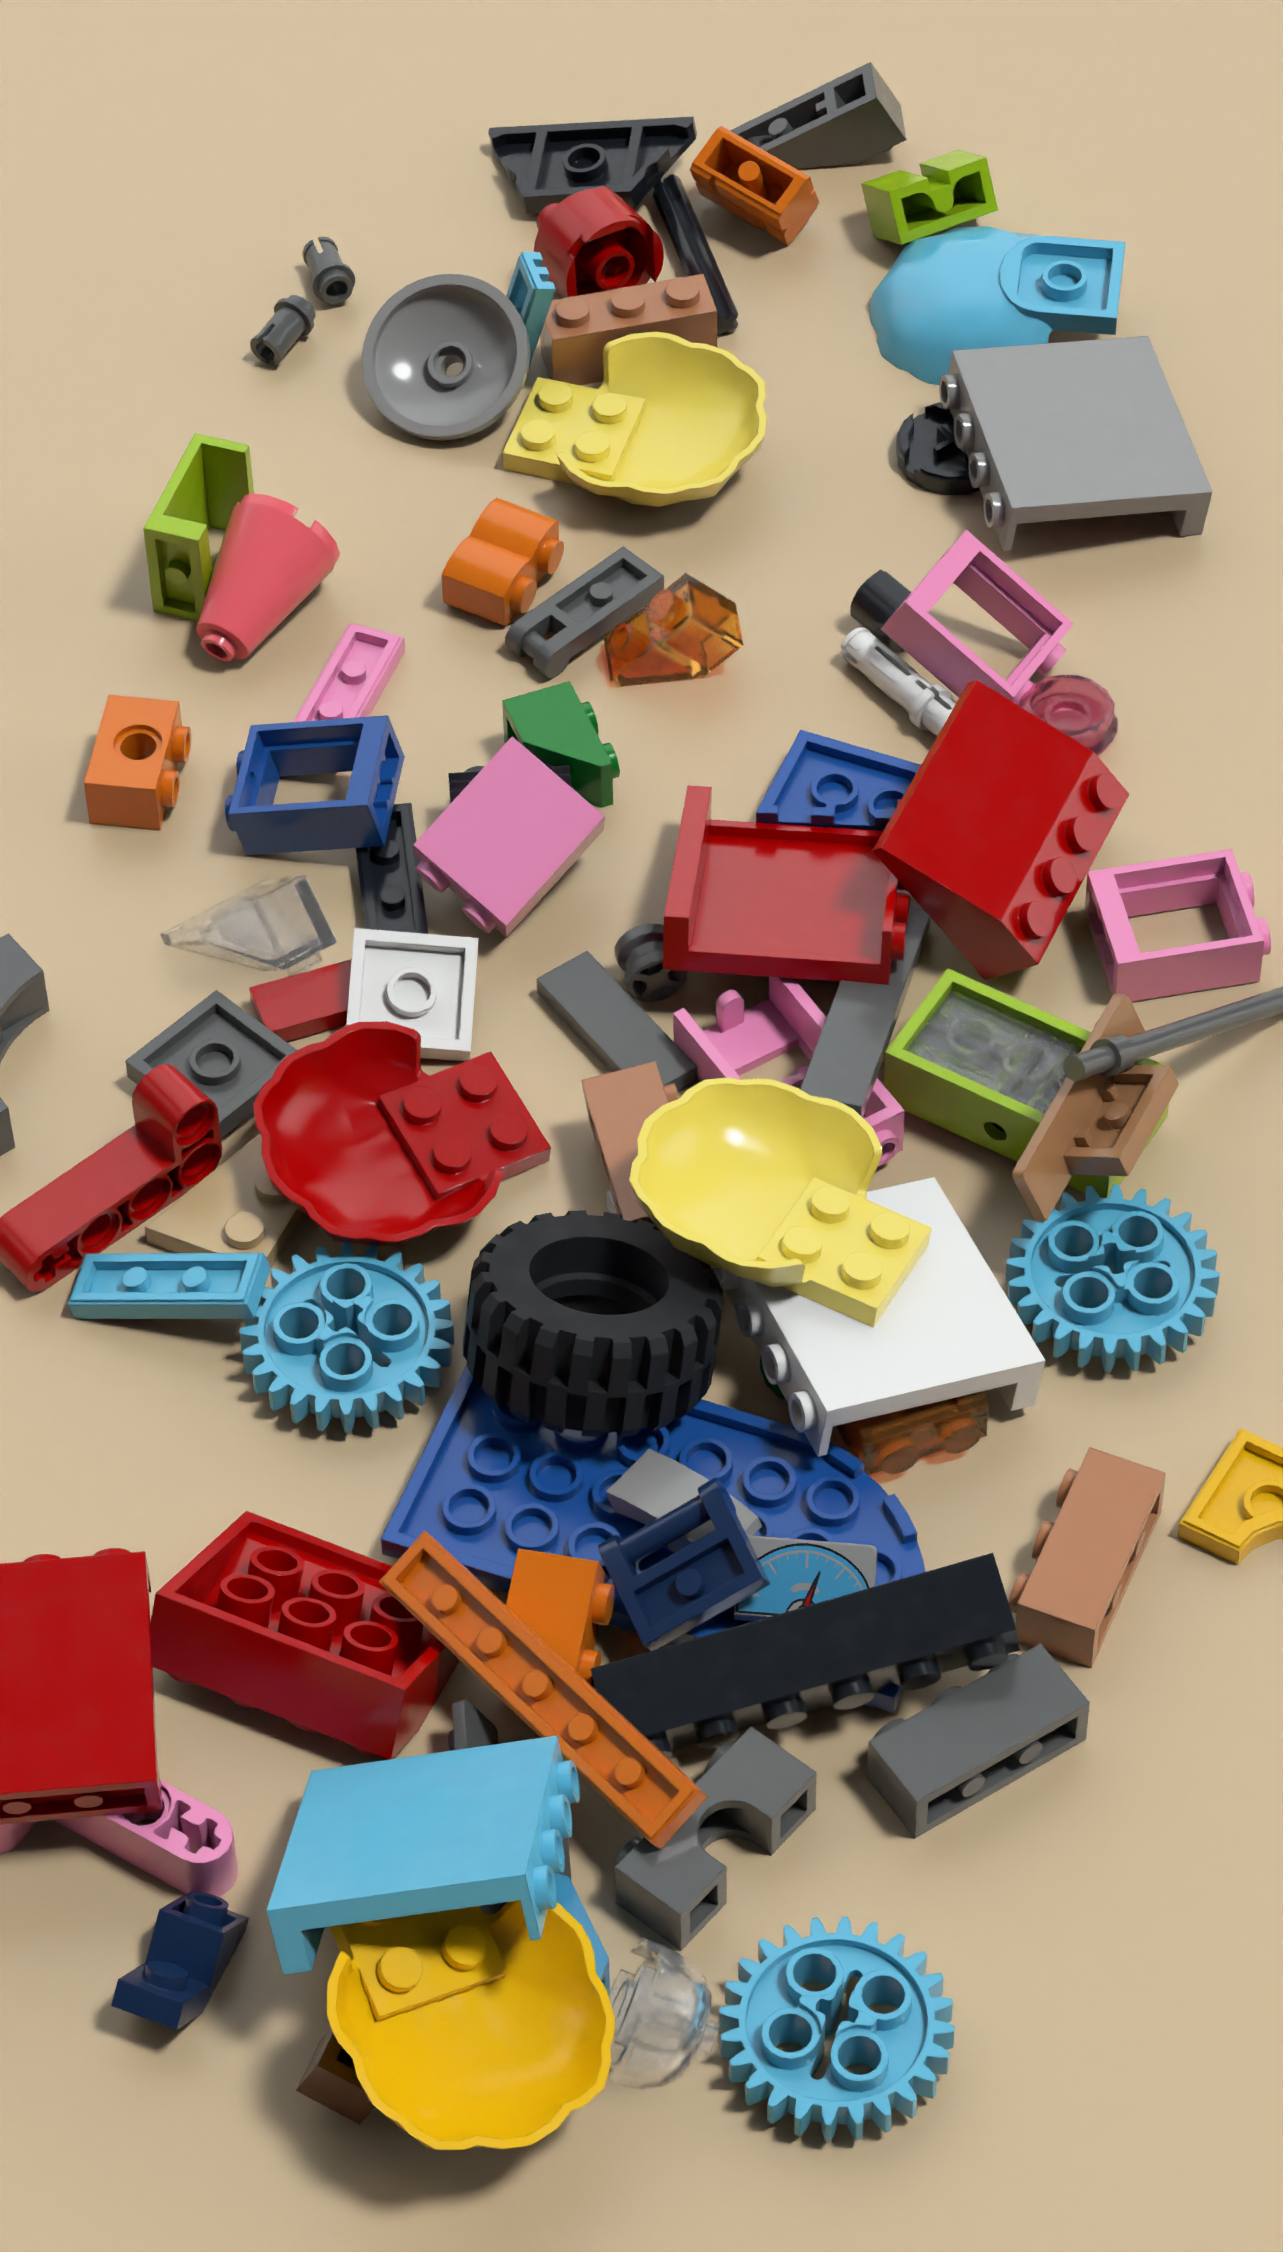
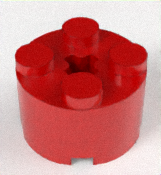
M600 186L574 193L559 204L553 203L546 206L537 218L536 224L539 230L534 243V252L541 253L543 258L541 267H547L549 272L547 282H553L556 291L563 298L647 284L650 278L656 282L661 272L664 251L659 235L609 187Z

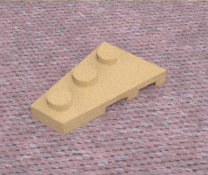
M258 1134L145 1226L146 1241L149 1244L174 1253H264L272 1268L305 1214L272 1188L261 1155L262 1136Z

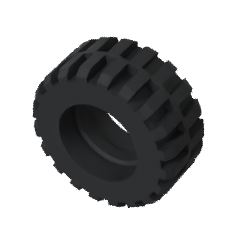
M586 1210L568 1211L565 1216L554 1217L551 1212L536 1215L528 1224L518 1221L508 1226L500 1235L496 1234L480 1250L479 1257L474 1261L471 1271L463 1336V1356L467 1361L466 1366L477 1385L482 1387L487 1397L498 1406L508 1405L513 1416L526 1422L534 1419L543 1422L544 1428L563 1433L564 1429L582 1431L581 1436L598 1438H600L602 1433L616 1432L618 1437L633 1436L641 1428L645 1427L655 1431L666 1427L674 1420V1417L680 1419L698 1404V1401L706 1395L711 1385L724 1300L722 1299L723 1289L710 1265L675 1248L665 1235L658 1231L657 1226L640 1219L635 1223L623 1220L621 1214L604 1212V1216L587 1215Z

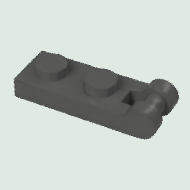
M623 546L514 622L507 631L505 644L521 657L529 655L533 658V665L548 678H554L564 671L570 658L663 594L664 575ZM550 631L555 633V635L548 640H546L543 637Z

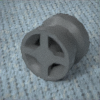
M648 923L636 926L623 934L614 947L617 963L626 972L625 984L628 992L634 999L642 1002L659 1001L675 994L683 987L687 979V971L663 969L664 925Z

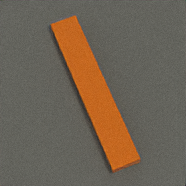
M425 1530L379 1581L390 1594L541 1738L558 1735L563 1759L565 1761L573 1760L578 1774L649 1842L660 1850L708 1797Z

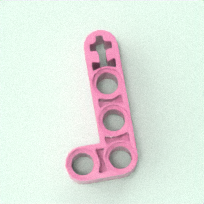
M162 1780V1811L53 1820L186 1895L191 1892H203L218 1897L222 1896L233 1887L238 1877L234 1835L229 1820L217 1810ZM144 1819L157 1820L149 1825H136L137 1822ZM36 1822L0 1825V1855L10 1852L20 1844Z

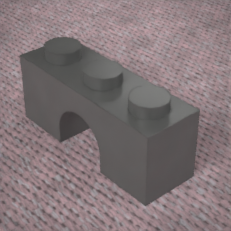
M750 1726L733 1745L727 1742L720 1746L712 1755L705 1768L704 1775L695 1783L708 1797L661 1850L645 1837L642 1838L640 1836L633 1837L625 1844L614 1863L616 1904L682 1951L727 1903V1867L707 1853L705 1848L719 1839L737 1837L751 1841L772 1856L816 1809L817 1772Z

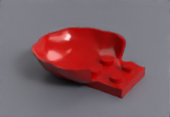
M388 1021L357 1022L346 1025L335 1031L325 1041L307 1045L286 1056L277 1066L272 1078L262 1086L253 1103L256 1127L262 1136L261 1155L272 1188L306 1214L336 1242L401 1246L432 1231L465 1224L477 1216L496 1196L502 1180L549 1162L551 1146L491 1051L429 1076L423 1072L420 1065V1034L412 1028Z

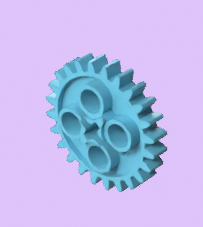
M1114 1184L1110 1190L1109 1198H1100L1097 1191L1090 1185L1086 1186L1085 1201L1077 1202L1070 1194L1063 1192L1061 1194L1060 1210L1053 1209L1047 1221L1037 1222L1024 1219L1021 1227V1238H1012L1010 1259H1007L1005 1282L1008 1283V1299L1012 1305H1017V1314L1023 1324L1033 1323L1032 1339L1035 1344L1052 1337L1054 1338V1357L1058 1358L1070 1349L1078 1351V1367L1083 1368L1092 1356L1101 1357L1105 1372H1111L1115 1359L1123 1357L1133 1371H1137L1139 1369L1140 1355L1146 1353L1160 1365L1165 1360L1166 1344L1183 1353L1186 1351L1188 1334L1201 1336L1204 1332L1205 1317H1213L1220 1272L1215 1271L1217 1252L1216 1250L1206 1249L1208 1233L1206 1230L1190 1232L1192 1214L1185 1212L1171 1218L1169 1216L1170 1199L1165 1198L1152 1207L1146 1204V1189L1141 1188L1132 1200L1123 1199L1120 1186Z
M344 1242L339 1257L331 1258L323 1246H318L316 1249L317 1262L308 1264L296 1254L292 1256L293 1273L290 1275L275 1268L270 1270L272 1288L264 1287L255 1318L244 1319L245 1327L240 1328L239 1333L245 1373L252 1374L256 1394L269 1393L270 1408L273 1411L290 1403L292 1422L297 1424L309 1413L316 1414L317 1430L323 1431L332 1417L341 1418L345 1433H350L354 1426L355 1417L364 1416L372 1429L378 1428L379 1412L387 1410L398 1420L403 1419V1400L407 1399L422 1406L426 1403L424 1385L438 1388L442 1385L441 1368L451 1367L452 1363L451 1345L455 1344L453 1321H451L449 1300L441 1299L440 1283L438 1280L424 1281V1268L422 1264L418 1263L403 1271L402 1253L399 1251L390 1255L383 1262L378 1260L377 1245L371 1244L366 1249L363 1257L354 1256L350 1243Z
M842 1916L836 1933H826L823 1924L816 1917L812 1918L810 1936L801 1938L790 1925L784 1926L783 1947L780 1949L765 1939L758 1941V1960L760 1963L746 1958L739 1960L738 1979L740 1982H726L725 2003L727 2006L720 2007L719 2030L724 2031L720 2035L721 2057L732 2058L729 2061V2079L731 2083L747 2081L745 2084V2102L748 2105H752L768 2098L767 2121L771 2124L781 2119L787 2112L793 2114L794 2134L798 2136L804 2133L811 2121L820 2122L824 2140L830 2142L835 2134L837 2124H847L854 2139L862 2140L865 2120L873 2119L877 2126L886 2133L891 2131V2110L893 2108L910 2118L916 2116L917 2097L915 2093L933 2099L936 2095L937 2077L934 2074H947L949 2070L950 2053L947 2049L953 2048L955 2026L948 2023L952 2021V1999L941 1997L943 1995L944 1977L941 1973L925 1975L927 1954L924 1951L904 1958V1935L899 1933L884 1945L878 1942V1923L872 1921L861 1936L853 1935L849 1918ZM851 1977H859L861 1979L855 1986L849 1999L848 2021H842L835 2034L826 2073L822 2079H813L812 2077L817 2071L819 2064L821 2065L824 2057L825 2034H831L838 2022L843 1993ZM808 1982H820L828 1986V1988L814 1992L807 1991L800 1986ZM882 2003L889 2004L897 2010L883 2014L876 2013L870 2010L869 2007ZM784 2042H797L805 2048L796 2052H784L776 2048V2046ZM853 2064H864L874 2070L867 2074L858 2075L852 2074L844 2068Z

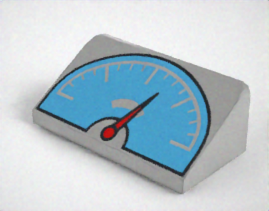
M747 1535L771 1584L735 1604L734 1620L757 1621L875 1587L877 1548L865 1544Z

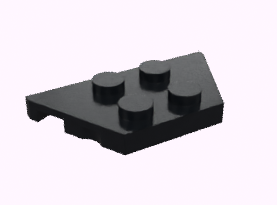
M694 116L495 127L489 128L488 134L492 150L527 214L540 213L550 204H559L574 193L600 186L609 187L631 208H635L696 140L697 130Z

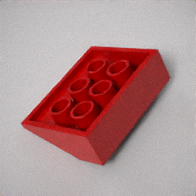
M974 680L966 685L872 851L978 973L987 980L1039 964L1123 808L1129 793L1094 751L980 681Z
M245 1511L155 1593L150 1622L153 1667L168 1673L174 1680L200 1685L228 1696L237 1705L261 1709L289 1720L295 1727L301 1730L320 1732L352 1745L355 1750L362 1754L381 1756L388 1760L393 1759L420 1730L460 1660L379 1583L383 1576L391 1569V1565L249 1511Z

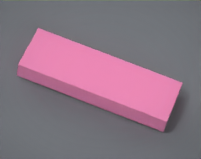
M349 623L293 722L369 717L405 653L404 637Z

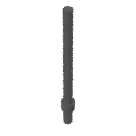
M1283 986L1129 1037L1122 1034H1114L1099 1039L1092 1044L1090 1050L1067 1057L1063 1064L1064 1073L1072 1081H1079L1097 1074L1103 1077H1112L1129 1071L1136 1061L1283 1013Z

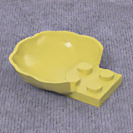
M645 332L629 334L612 340L604 346V379L602 385L597 389L537 377L503 450L502 456L503 470L575 484L589 492L598 495L614 496L632 504L661 507L682 501L714 497L727 481L761 449L767 423V416L763 406L766 399L765 381L751 367L743 364L728 350L705 343H692L670 333Z
M730 1077L705 1079L686 1090L681 1098L662 1105L645 1119L637 1138L638 1155L632 1162L629 1182L639 1206L675 1248L712 1267L728 1270L737 1276L771 1287L783 1286L789 1291L871 1327L875 1326L929 1245L931 1227L867 1200L868 1187L882 1156V1145L873 1127L854 1109L841 1102L829 1098L811 1096L797 1087L773 1079H737Z

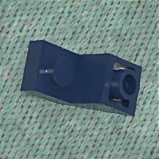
M203 1892L185 1894L159 1909L146 1961L141 1966L118 1979L111 2006L175 2030L198 2017L204 2012L246 1931L249 1917L228 1910L229 1904L227 1901L218 1896Z

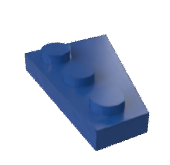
M800 730L756 812V823L884 831L897 808L898 799H902L921 764Z

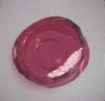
M1080 675L1045 677L1033 684L1020 699V707L1091 749L1097 756L1111 744L1118 731V719L1114 714L1115 703L1108 690L1092 679Z

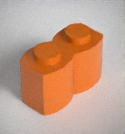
M493 499L480 514L470 535L454 550L442 572L443 603L504 626L508 625L518 612L525 613L534 600L537 584L546 573L553 574L562 559L564 543L559 540V521L502 499Z

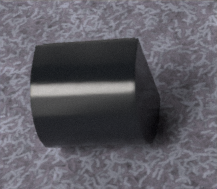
M880 569L857 590L850 607L851 616L893 652L902 653L905 650L885 634L881 628L910 595L911 591L889 573Z

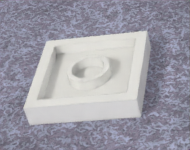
M354 928L346 1025L357 1022L388 1021L412 1028L420 1034V1058L453 1061L470 1060L479 938Z

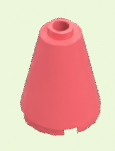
M250 493L244 495L241 502H237L236 506L232 508L196 626L197 634L202 639L201 646L211 656L226 662L232 659L241 660L247 658L333 571L334 565L340 556L336 541L325 527L316 520H314L309 528L294 518L299 509L294 505L269 495Z

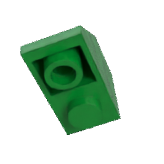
M570 681L502 700L505 743L511 737H514L541 762L549 763L552 766L570 765L571 784L577 793L590 804L599 807L613 804V779L620 776V768L615 750L609 742L602 744L598 737V723L591 704L588 701L580 702Z

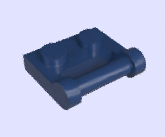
M716 1477L698 1487V1496L623 1539L615 1535L598 1545L601 1558L643 1646L651 1651L657 1650L771 1584L736 1514V1508L729 1493ZM712 1521L715 1527L714 1531L637 1574L635 1563L704 1523Z

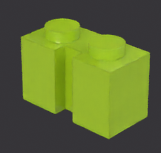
M955 150L919 163L922 176L898 170L861 183L873 236L900 245L998 211L987 158L961 150Z

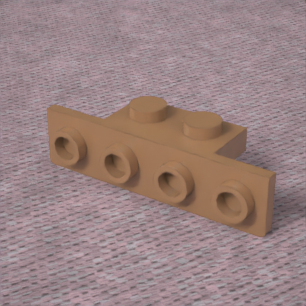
M1114 994L1111 997L1081 1052L1090 1050L1095 1041L1114 1034H1122L1129 1037L1145 1032L1126 994ZM1134 1065L1129 1071L1112 1077H1103L1097 1074L1079 1081L1065 1078L1012 1172L1013 1180L1035 1221H1047L1072 1175L1129 1176L1179 1085L1170 1066Z

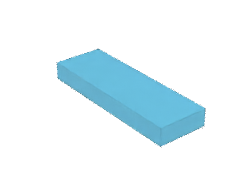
M264 1253L85 1254L68 1306L75 1319H254L271 1266Z

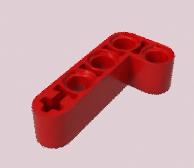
M171 1064L159 1065L144 1075L137 1084L132 1096L135 1121L133 1127L0 1217V1263L28 1290L39 1292L53 1286L82 1265L85 1254H99L182 1197L218 1166L222 1157L218 1108L215 1102L175 1066Z

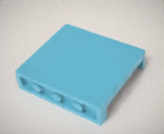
M558 1735L311 1771L266 1910L283 1975L312 1971L324 1928L520 1900L530 1941L541 1939L547 1910L555 1909L557 1905L555 1874L564 1872L565 1868L563 1838L572 1836L570 1806L572 1803H578L580 1800V1785L576 1765L573 1760H563Z

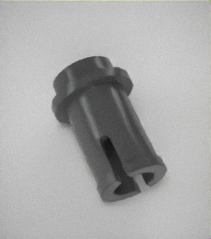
M317 237L323 252L318 253L313 240H310L304 246L302 252L304 262L309 267L313 276L311 281L312 290L317 298L327 303H341L352 294L355 285V275L351 268L342 262L335 242L328 237Z
M291 295L288 298L278 300L274 306L272 318L251 339L250 347L254 355L266 364L271 361L272 366L278 365L300 336L310 334L313 330L316 313L312 305L297 295Z

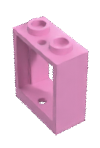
M966 529L882 626L881 630L958 698H960L969 682L978 680L1021 706L1037 687L1029 680L1032 674L1037 671L1044 676L1067 650L1059 641L1072 627L1073 623ZM952 583L958 586L1029 649L1005 680L928 613Z
M1232 849L1087 872L1084 913L1112 996L1114 994H1126L1130 1001L1134 1002L1260 981L1262 957L1271 952L1268 924L1265 918H1256L1253 910L1255 896L1252 879L1248 872L1240 873ZM1217 904L1229 939L1140 953L1128 917Z

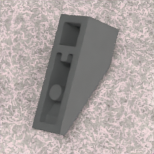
M871 62L730 130L796 169L860 163L879 153H884L893 146L907 140L901 104Z

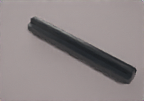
M670 174L666 178L662 177L653 187L654 192L652 196L686 276L704 274L717 309V335L725 331L732 333L738 327L736 320L738 312L682 181L674 174Z

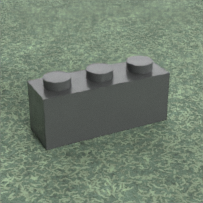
M1041 1643L1021 1655L1009 1654L1006 1662L991 1668L986 1675L963 1688L961 1686H954L945 1690L935 1698L928 1708L906 1720L899 1718L890 1721L869 1741L867 1779L914 1838L919 1837L1086 1740L1090 1702Z

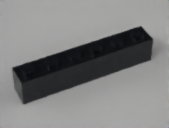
M989 1553L591 1668L590 1670L596 1691L670 1759L673 1755L672 1751L699 1743L701 1748H716L727 1742L731 1743L739 1738V1731L746 1730L750 1726L757 1727L766 1724L769 1729L786 1728L803 1721L807 1717L806 1712L834 1705V1708L838 1710L856 1708L870 1702L874 1698L875 1692L899 1685H901L903 1690H917L928 1687L938 1682L942 1677L941 1673L965 1666H968L971 1671L991 1669L1006 1662L1009 1658L1008 1654L1020 1651L1016 1625L993 1553Z

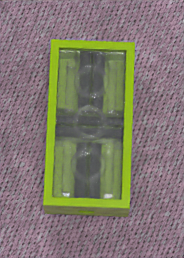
M947 968L885 1051L884 1086L905 1111L1017 1162L1038 1128L1044 1113L1048 1110L1067 1077L1063 1069L1065 1059L1080 1053L1092 1032ZM1150 1058L1136 1061L1134 1065L1163 1064ZM1169 1104L1167 1105L1164 1113L1162 1114L1158 1124L1156 1125L1144 1149L1147 1147L1151 1139L1154 1137L1158 1129L1161 1127V1125L1167 1118ZM1072 1175L1067 1185L1084 1193L1086 1192V1186L1092 1185L1100 1198H1109L1113 1185H1120L1126 1176Z

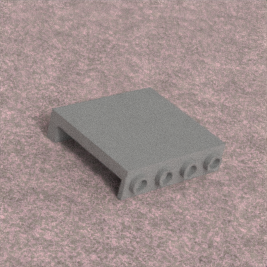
M1148 336L952 350L948 374L942 375L940 378L939 393L941 404L944 409H950L954 419L956 444L958 448H965L969 459L971 484L974 488H980L984 499L983 507L986 524L989 528H995L1003 551L1012 550L1016 526L1019 523L1170 511L1180 536L1202 534L1213 491Z

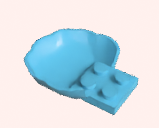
M988 226L957 227L931 237L908 242L886 276L874 290L869 304L870 320L878 334L877 344L880 353L885 360L896 368L909 372L915 378L925 383L939 385L941 376L948 374L952 350L1048 343L1049 335L1053 330L1116 335L1125 242L1014 233Z

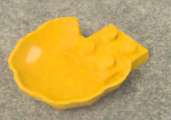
M520 1900L507 1902L499 1911L491 1914L483 1913L480 1906L330 1927L340 1951L327 1982V2017L331 2030L338 2043L352 2057L357 2078L369 2101L385 2116L426 2147L435 2150H466L471 2147L511 2149L530 2146L558 2129L572 2110L585 2106L604 2089L611 2066L610 2048L615 2033V2015L607 1989L596 1973L594 1950L583 1926L558 1902L555 1909L547 1910L541 1939L531 1941Z

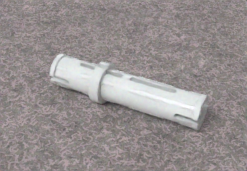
M859 627L852 630L841 643L840 648L843 651L840 652V656L862 672L892 700L906 709L909 713L910 721L920 730H929L938 736L956 705L953 702L952 694L942 685H933L924 679L914 668L882 644L867 628Z

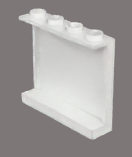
M935 1177L867 1192V1200L932 1228L927 1249L874 1327L789 1291L783 1286L771 1287L737 1276L728 1270L711 1266L720 1281L723 1291L727 1293L735 1308L740 1331L746 1338H752L762 1356V1365L768 1381L772 1385L777 1384L788 1403L789 1415L794 1428L799 1433H805L818 1457L827 1455L833 1426L994 1388L998 1389L1010 1411L1035 1405L1046 1360Z

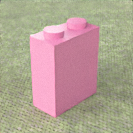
M511 737L413 844L414 858L419 862L415 870L438 892L443 893L448 887L466 903L461 908L462 912L481 930L489 933L495 928L507 938L602 833L605 816L514 737Z

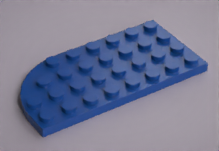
M465 1366L381 1537L382 1554L399 1559L425 1530L486 1587L509 1593L518 1548L599 1561L609 1578L607 1584L614 1585L601 1558L598 1545L615 1535L623 1539L646 1526V1524L614 1512L606 1491L648 1449H651L687 1466L708 1480H712L715 1477L718 1478L731 1496L759 1517L762 1527L753 1536L875 1546L877 1548L875 1586L927 1572L925 1571L924 1560L917 1542L918 1533L895 1494L889 1496L874 1479L864 1472V1463L831 1442H829L827 1455L818 1457L805 1433H799L793 1426L702 1399L682 1418L677 1419L674 1417V1420L666 1427L655 1431L645 1427L641 1428L633 1436L618 1437L616 1432L602 1433L600 1438L581 1436L582 1431L564 1429L563 1433L545 1429L543 1422L534 1419L526 1422L513 1416L509 1406L506 1404L501 1406L495 1404L487 1397L482 1387L477 1385L467 1366ZM668 1545L638 1561L635 1563L637 1574L669 1557L674 1552L670 1551ZM615 1587L614 1608L609 1625L637 1633ZM733 1605L669 1643L674 1645L754 1621L734 1620ZM899 1685L875 1692L874 1698L866 1703V1705L894 1713L903 1689Z

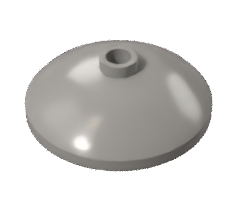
M438 274L425 277L396 292L385 302L373 318L366 333L362 350L363 378L367 391L376 407L385 418L399 429L411 435L430 440L463 438L475 434L497 421L512 406L521 392L530 363L528 333L522 317L513 303L493 285L481 279L462 274ZM457 362L463 364V369L457 376H446V371L451 364Z

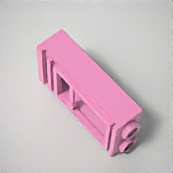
M769 977V999L745 1011L744 1000L736 990L724 992L716 1002V1025L704 1031L685 1008L674 1012V1043L697 1066V1077L701 1081L727 1077L742 1079L740 1075L797 1047L811 1061L827 1017L794 978ZM809 1066L800 1067L796 1074L780 1082L794 1087L802 1085ZM877 1078L863 1118L873 1127L882 1145V1156L878 1164L880 1166L891 1160L896 1153L903 1150L905 1110Z

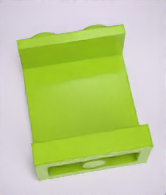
M194 433L143 527L154 612L198 621L212 576L208 530L210 527L226 530L232 508L236 506L237 502H241L244 495L254 493L249 445Z

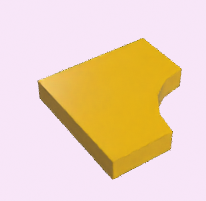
M1240 1428L1179 1522L1177 1537L1237 1565L1254 1548L1276 1539H1283V1447Z

